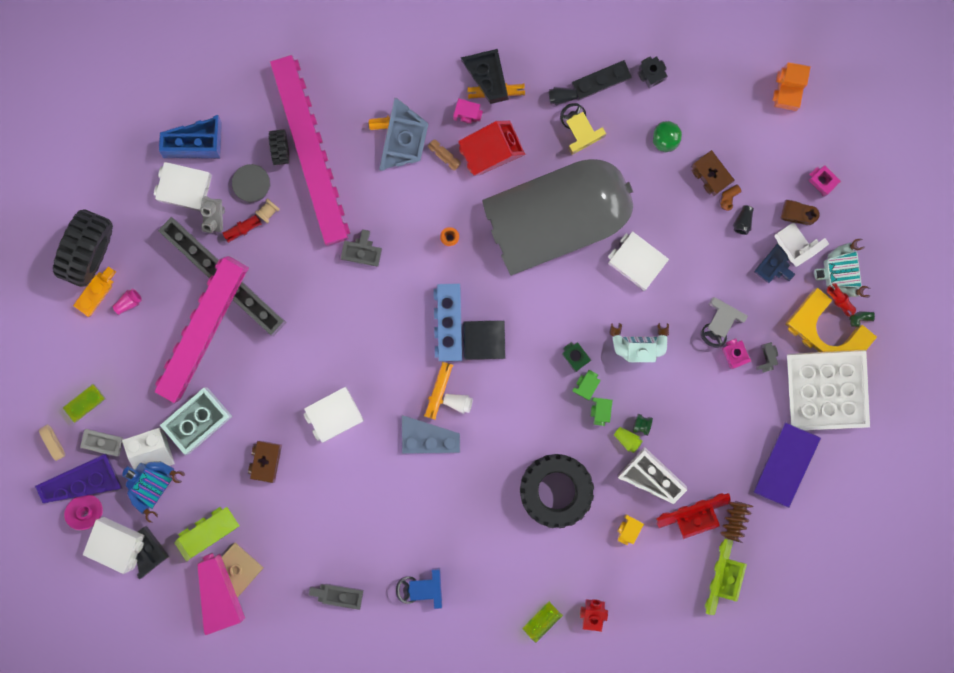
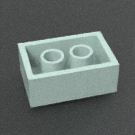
M204 387L160 426L185 455H188L233 416L209 388Z

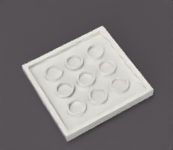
M866 350L787 354L791 425L803 430L870 427Z

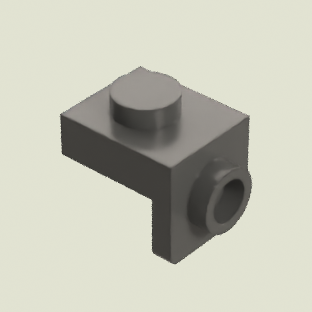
M770 342L761 345L766 364L756 366L757 370L762 369L763 372L774 370V365H778L776 358L778 356L777 348Z

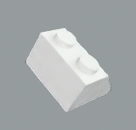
M162 428L122 440L128 460L134 470L140 463L147 464L148 462L161 461L169 466L175 464Z

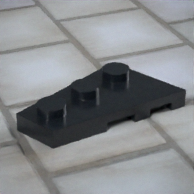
M498 49L461 57L462 63L490 104L509 100Z

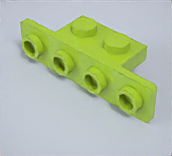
M724 539L719 547L720 557L715 563L714 571L716 573L710 583V597L707 598L705 603L706 614L715 615L719 597L738 602L747 564L729 559L733 540Z

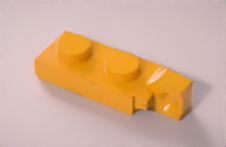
M108 266L103 273L99 272L95 275L73 306L86 316L91 317L111 290L114 283L111 279L116 271Z

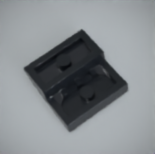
M463 321L464 360L506 359L505 321Z

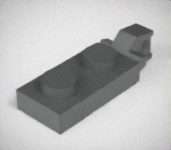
M321 584L320 588L310 587L309 596L318 597V601L322 602V604L360 610L364 590Z

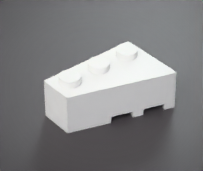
M645 447L618 474L619 479L642 488L672 504L687 491V486Z

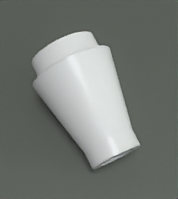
M446 393L443 405H447L463 414L465 412L469 413L473 398H470L469 395Z

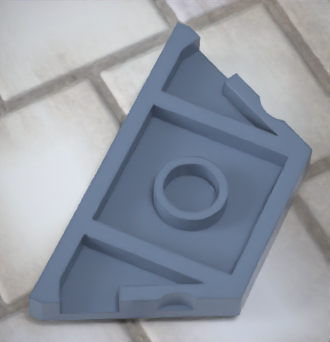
M395 97L379 167L381 171L386 170V168L399 167L406 163L420 161L428 129L427 121Z

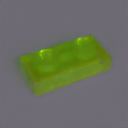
M92 384L65 405L63 409L72 421L76 423L106 400V398L97 386Z
M549 601L522 629L537 643L563 615Z

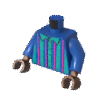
M161 461L148 462L147 464L140 463L135 470L127 466L122 473V476L128 479L125 486L128 488L127 495L132 505L141 514H145L146 520L150 523L153 522L149 519V514L153 513L156 517H158V514L155 511H150L149 508L153 509L172 479L175 483L182 482L176 478L177 474L185 476L183 471L179 470L176 472L174 468Z

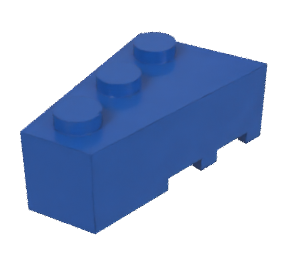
M219 115L212 116L213 118L204 121H196L188 126H180L160 132L159 152L162 157L220 159L222 122Z

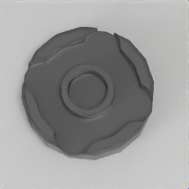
M247 164L240 167L234 173L232 188L241 200L249 203L258 202L268 193L270 178L262 167L255 164Z

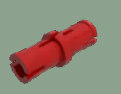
M254 214L243 222H237V225L222 233L227 242L230 243L241 235H247V232L262 225L257 214Z
M836 283L827 287L826 291L834 299V304L840 307L846 316H851L850 313L853 315L856 312V307L849 301V296L843 293Z

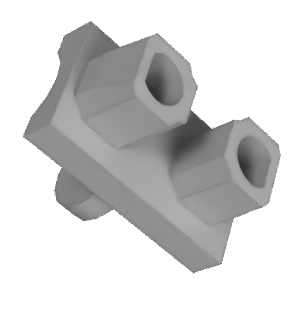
M208 196L202 198L201 214L203 215V223L201 226L203 232L212 233L213 231L221 232L223 230L225 208L222 206L221 199H211Z

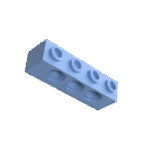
M437 284V289H434V300H438V308H434V319H438V327H434V337L438 338V346H435V358H439V362L462 361L460 284ZM444 299L452 300L453 306L450 309L442 307ZM445 318H451L453 326L445 328L442 325V321ZM445 337H451L454 340L451 347L443 345Z

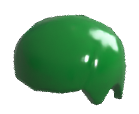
M662 121L655 127L653 144L658 150L672 152L680 145L682 131L676 123Z

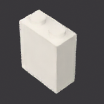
M164 162L158 173V177H160L159 185H156L154 189L155 199L159 202L201 211L202 198L208 194L212 175L209 172Z
M632 231L630 235L626 233L621 239V247L618 250L614 248L608 256L611 259L608 264L645 291L669 259Z
M347 387L304 408L306 411L304 413L308 424H313L315 430L312 432L317 441L321 440L322 443L364 421Z
M102 517L95 521L83 555L125 574L133 570L137 564L136 556L143 548L144 542L142 541L144 535L106 517Z

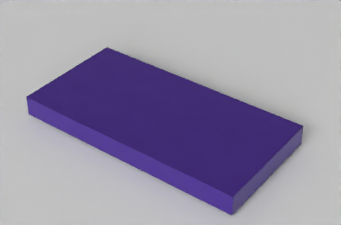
M785 422L753 492L789 508L821 437Z

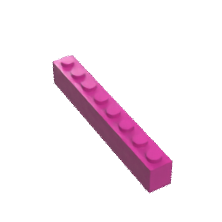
M230 256L223 257V259L221 258L215 267L217 269L215 275H212L207 282L209 287L206 292L201 294L198 300L200 303L198 308L194 309L190 315V324L185 326L181 333L183 337L180 343L178 342L173 348L172 352L174 355L172 359L166 362L163 376L161 375L156 381L155 385L157 388L155 393L173 403L181 400L249 269L248 266Z

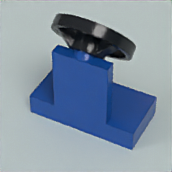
M432 568L431 580H416L410 576L401 578L396 585L398 600L405 604H411L416 600L434 599V609H442L440 568ZM408 578H409V579H411V580H413V581H409V584H408V583L405 581V579H408ZM401 583L404 585L403 593L405 595L403 599L399 593Z

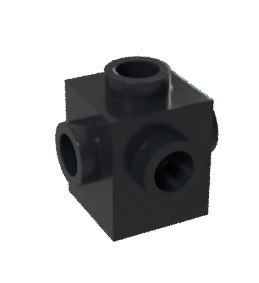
M650 56L641 61L642 64L638 68V76L642 82H646L649 89L667 79L668 76L665 72L667 68L663 60L659 61L657 56L652 59Z

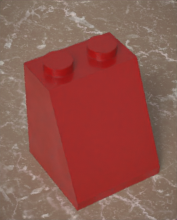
M510 120L495 121L458 141L460 145L459 150L465 156L468 162L467 168L473 176L482 175L526 155Z

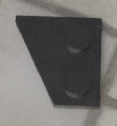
M147 526L138 531V533L144 535L142 541L144 542L143 548L136 556L139 580L170 557Z

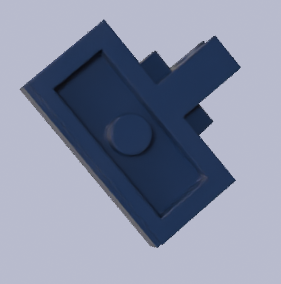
M778 243L754 271L768 284L775 276L777 278L782 276L788 281L795 276V273L788 269L790 264L787 262L789 260L787 253Z

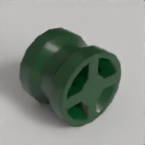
M637 414L633 432H642L648 436L653 418H645L642 414Z

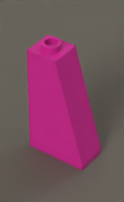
M213 553L203 556V560L197 564L205 635L236 625L245 619L220 554L214 556Z

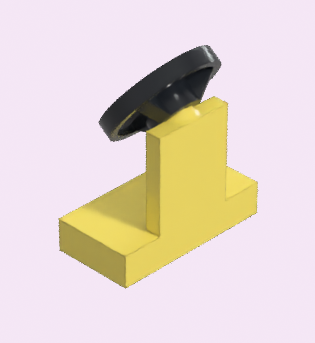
M570 103L562 109L560 121L564 127L571 129L577 140L569 145L568 149L572 155L606 136L603 127L594 132L586 118V111L582 105ZM578 106L576 111H571L568 115H564L568 108ZM563 118H564V119H569V120L566 121L567 124H568V126H567L566 124H564Z

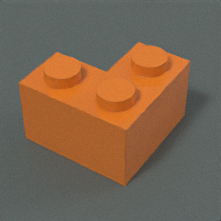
M788 62L784 67H781L776 76L778 89L774 90L772 101H775L774 107L797 111L800 108L803 89L808 84L811 66Z

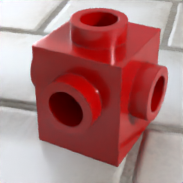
M586 599L585 607L581 606L580 618H583L584 630L602 632L603 622L608 619V610L605 609L604 601Z

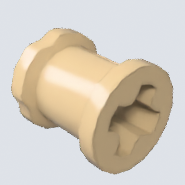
M267 198L265 200L266 203L259 211L256 210L255 213L268 224L271 216L280 209Z

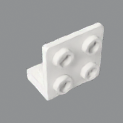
M791 223L775 234L778 244L784 249L789 260L796 267L829 245L826 238L819 242L816 239L809 244L795 223Z

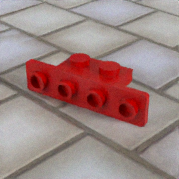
M717 494L710 500H700L695 505L680 507L672 513H663L656 518L657 526L662 528L677 522L683 539L720 527L714 509L728 505L731 502L730 494Z

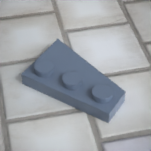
M402 415V453H460V433Z

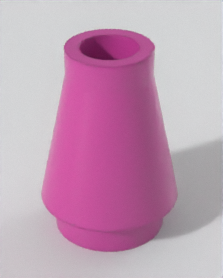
M132 288L127 290L112 307L120 315L138 306L142 298Z

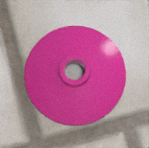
M95 496L76 497L67 505L64 518L71 528L86 530L93 527L95 521L101 518L103 507Z

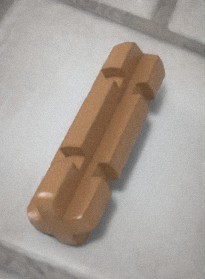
M432 140L428 148L432 152L435 151V155L445 164L448 163L449 167L455 171L461 165V162L457 158L454 159V155L446 148L439 146L440 143L437 140Z

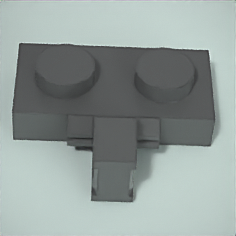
M362 229L360 239L356 238L355 243L344 241L341 260L379 267L382 248L372 246L373 241H369L370 231Z

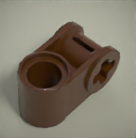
M785 200L780 219L810 226L819 219L820 213L814 206L793 200ZM808 212H811V216H814L810 220L808 219V216L805 215Z

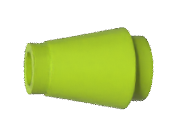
M621 426L613 435L628 452L631 451L632 453H635L643 442L640 436L623 429Z

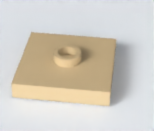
M236 542L222 556L235 593L239 597L264 567Z

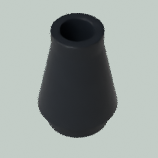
M554 87L549 89L550 104H555L556 106L577 100L578 98L576 88Z
M743 205L733 224L736 233L748 235L749 231L752 230L753 207Z

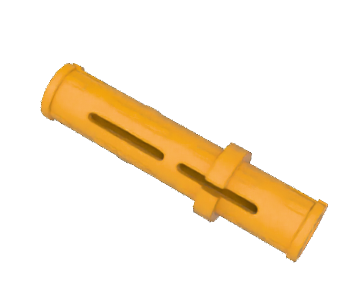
M505 83L508 96H525V90L517 91V89H524L525 83L507 85ZM468 87V92H476L475 94H468V99L486 98L479 87Z
M446 362L441 363L433 392L428 398L429 403L424 414L425 417L436 420V415L440 404L443 403L442 397L454 365Z

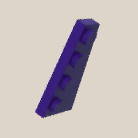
M103 454L36 485L35 488L42 503L122 489V486L108 455Z

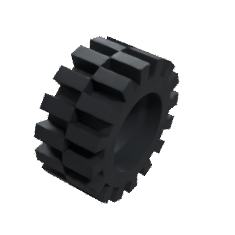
M285 129L269 131V145L273 165L289 164V148Z

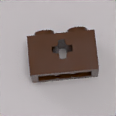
M712 150L691 166L693 168L691 170L693 175L703 181V187L709 195L711 193L713 196L717 195L735 181ZM713 171H714V172H715V175H714L713 177H710V178H709V177H708L709 172H713Z
M260 440L257 441V444H253L252 455H254L253 463L249 464L248 474H251L250 479L275 483L282 449L281 444ZM264 456H266V460H268L269 463L265 464L263 467V463L260 462V459H263Z

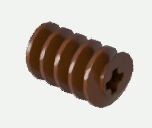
M739 501L729 502L733 509H727L726 512L731 516L724 518L729 524L722 525L727 531L720 532V534L727 539L743 543L739 540V538L745 537L741 530H747L743 523L750 521L745 515L752 514L747 508L754 506Z

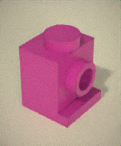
M458 98L453 120L457 121L459 117L462 122L472 124V121L480 122L483 111L480 110L481 104Z
M825 165L821 168L817 166L809 174L811 178L808 180L823 197L828 195L841 182ZM820 177L824 178V184L819 181Z
M730 340L726 342L727 346L722 348L731 369L751 362L742 340ZM735 349L740 351L739 356L734 355Z

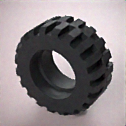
M86 209L79 210L73 216L61 238L54 258L53 273L57 278L79 287H85L91 282L110 243L113 229L110 219Z
M562 454L545 455L535 460L522 476L520 485L522 504L528 515L541 525L559 529L572 526L577 521L582 520L591 508V503L594 499L592 477L583 464L570 456ZM551 473L567 475L575 487V495L572 502L561 509L547 507L539 497V485L543 478Z

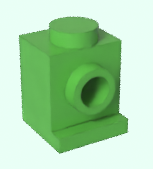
M588 370L585 376L581 374L576 383L579 387L577 389L574 387L572 392L586 400H590L601 381L597 378L599 375L591 370Z
M593 397L592 401L595 402V405H592L590 415L594 417L593 425L605 426V422L610 423L613 400Z

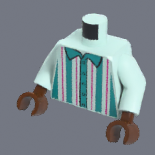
M855 239L852 243L838 246L829 253L828 259L824 261V268L814 270L815 280L826 279L827 287L836 283L841 291L849 297H859L860 295L861 297L869 298L870 295L863 294L865 289L871 288L862 286L857 254L858 250L865 248V246L860 248L857 246V242L863 239Z
M612 323L610 335L613 336L616 354L622 356L628 362H656L657 357L663 356L666 353L669 324L667 323L666 328H661L660 323L657 325L658 337L620 336L622 324L619 323L618 328H615Z

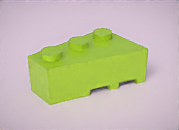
M221 507L211 512L212 517L207 520L202 518L194 523L196 525L195 528L192 530L187 528L178 534L179 538L174 544L186 562L240 526L228 507L223 510Z

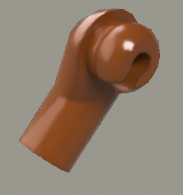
M738 184L722 193L720 202L722 209L730 211L733 208V197L742 192Z

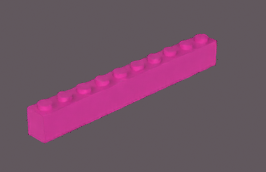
M292 55L270 61L324 242L328 246L348 240L347 234H351L348 223H344L342 219L345 213L342 204L338 205L336 199L339 197L337 187H333L331 180L334 179L331 168L327 169L325 162L328 161L326 151H322L320 146L323 140L320 132L316 133L314 125L318 124L315 114H311L309 110L312 104L309 95L305 96L303 90L306 89L304 78H300L298 71H301L298 59L294 60Z

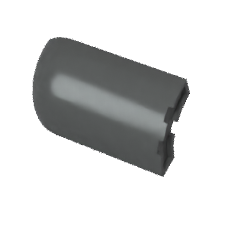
M588 159L575 162L483 199L482 202L487 220L491 221L493 227L491 232L495 243L499 244L503 253L501 257L512 276L601 241L618 232L631 217L633 201L630 193H633L630 182L626 183L622 173L616 166L603 160Z

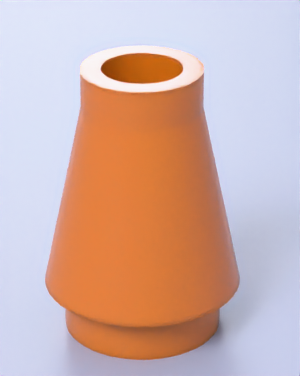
M447 227L442 230L440 240L446 246H454L459 241V233L455 228ZM451 235L454 238L452 241H448L446 239L447 236Z

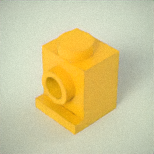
M625 514L624 518L627 520L626 522H621L617 530L619 532L617 540L625 545H628V543L634 545L644 524Z

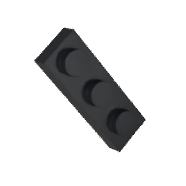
M625 60L575 80L572 82L573 88L577 89L578 99L582 100L627 81L632 76Z

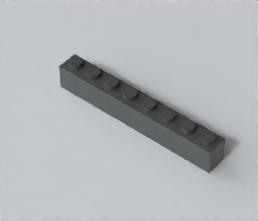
M170 217L158 231L208 278L212 275L214 276L217 271L215 267L219 259L176 219ZM243 281L241 282L233 301L271 336H275L287 322Z

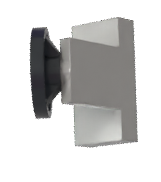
M713 297L708 305L718 311L711 323L706 324L702 328L701 337L707 345L719 348L726 343L727 333L734 320L744 323L748 315ZM705 336H709L712 340H716L719 344H714L710 342Z

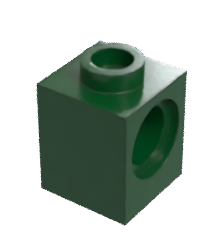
M570 342L563 348L565 352L562 353V356L574 372H577L592 361L578 342L575 344ZM576 350L580 353L578 361H573L570 358L571 351Z

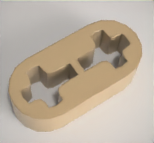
M48 424L40 428L39 433L53 459L57 461L65 457V452L53 429Z

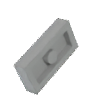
M85 429L80 448L118 457L124 438Z

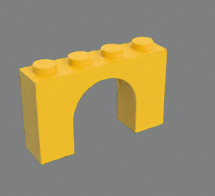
M819 288L814 289L785 324L789 327L787 330L794 336L799 335L803 339V344L810 349L813 347L818 352L867 350L877 338L864 325H860L843 344L839 346L825 344L817 334L816 323L832 299Z

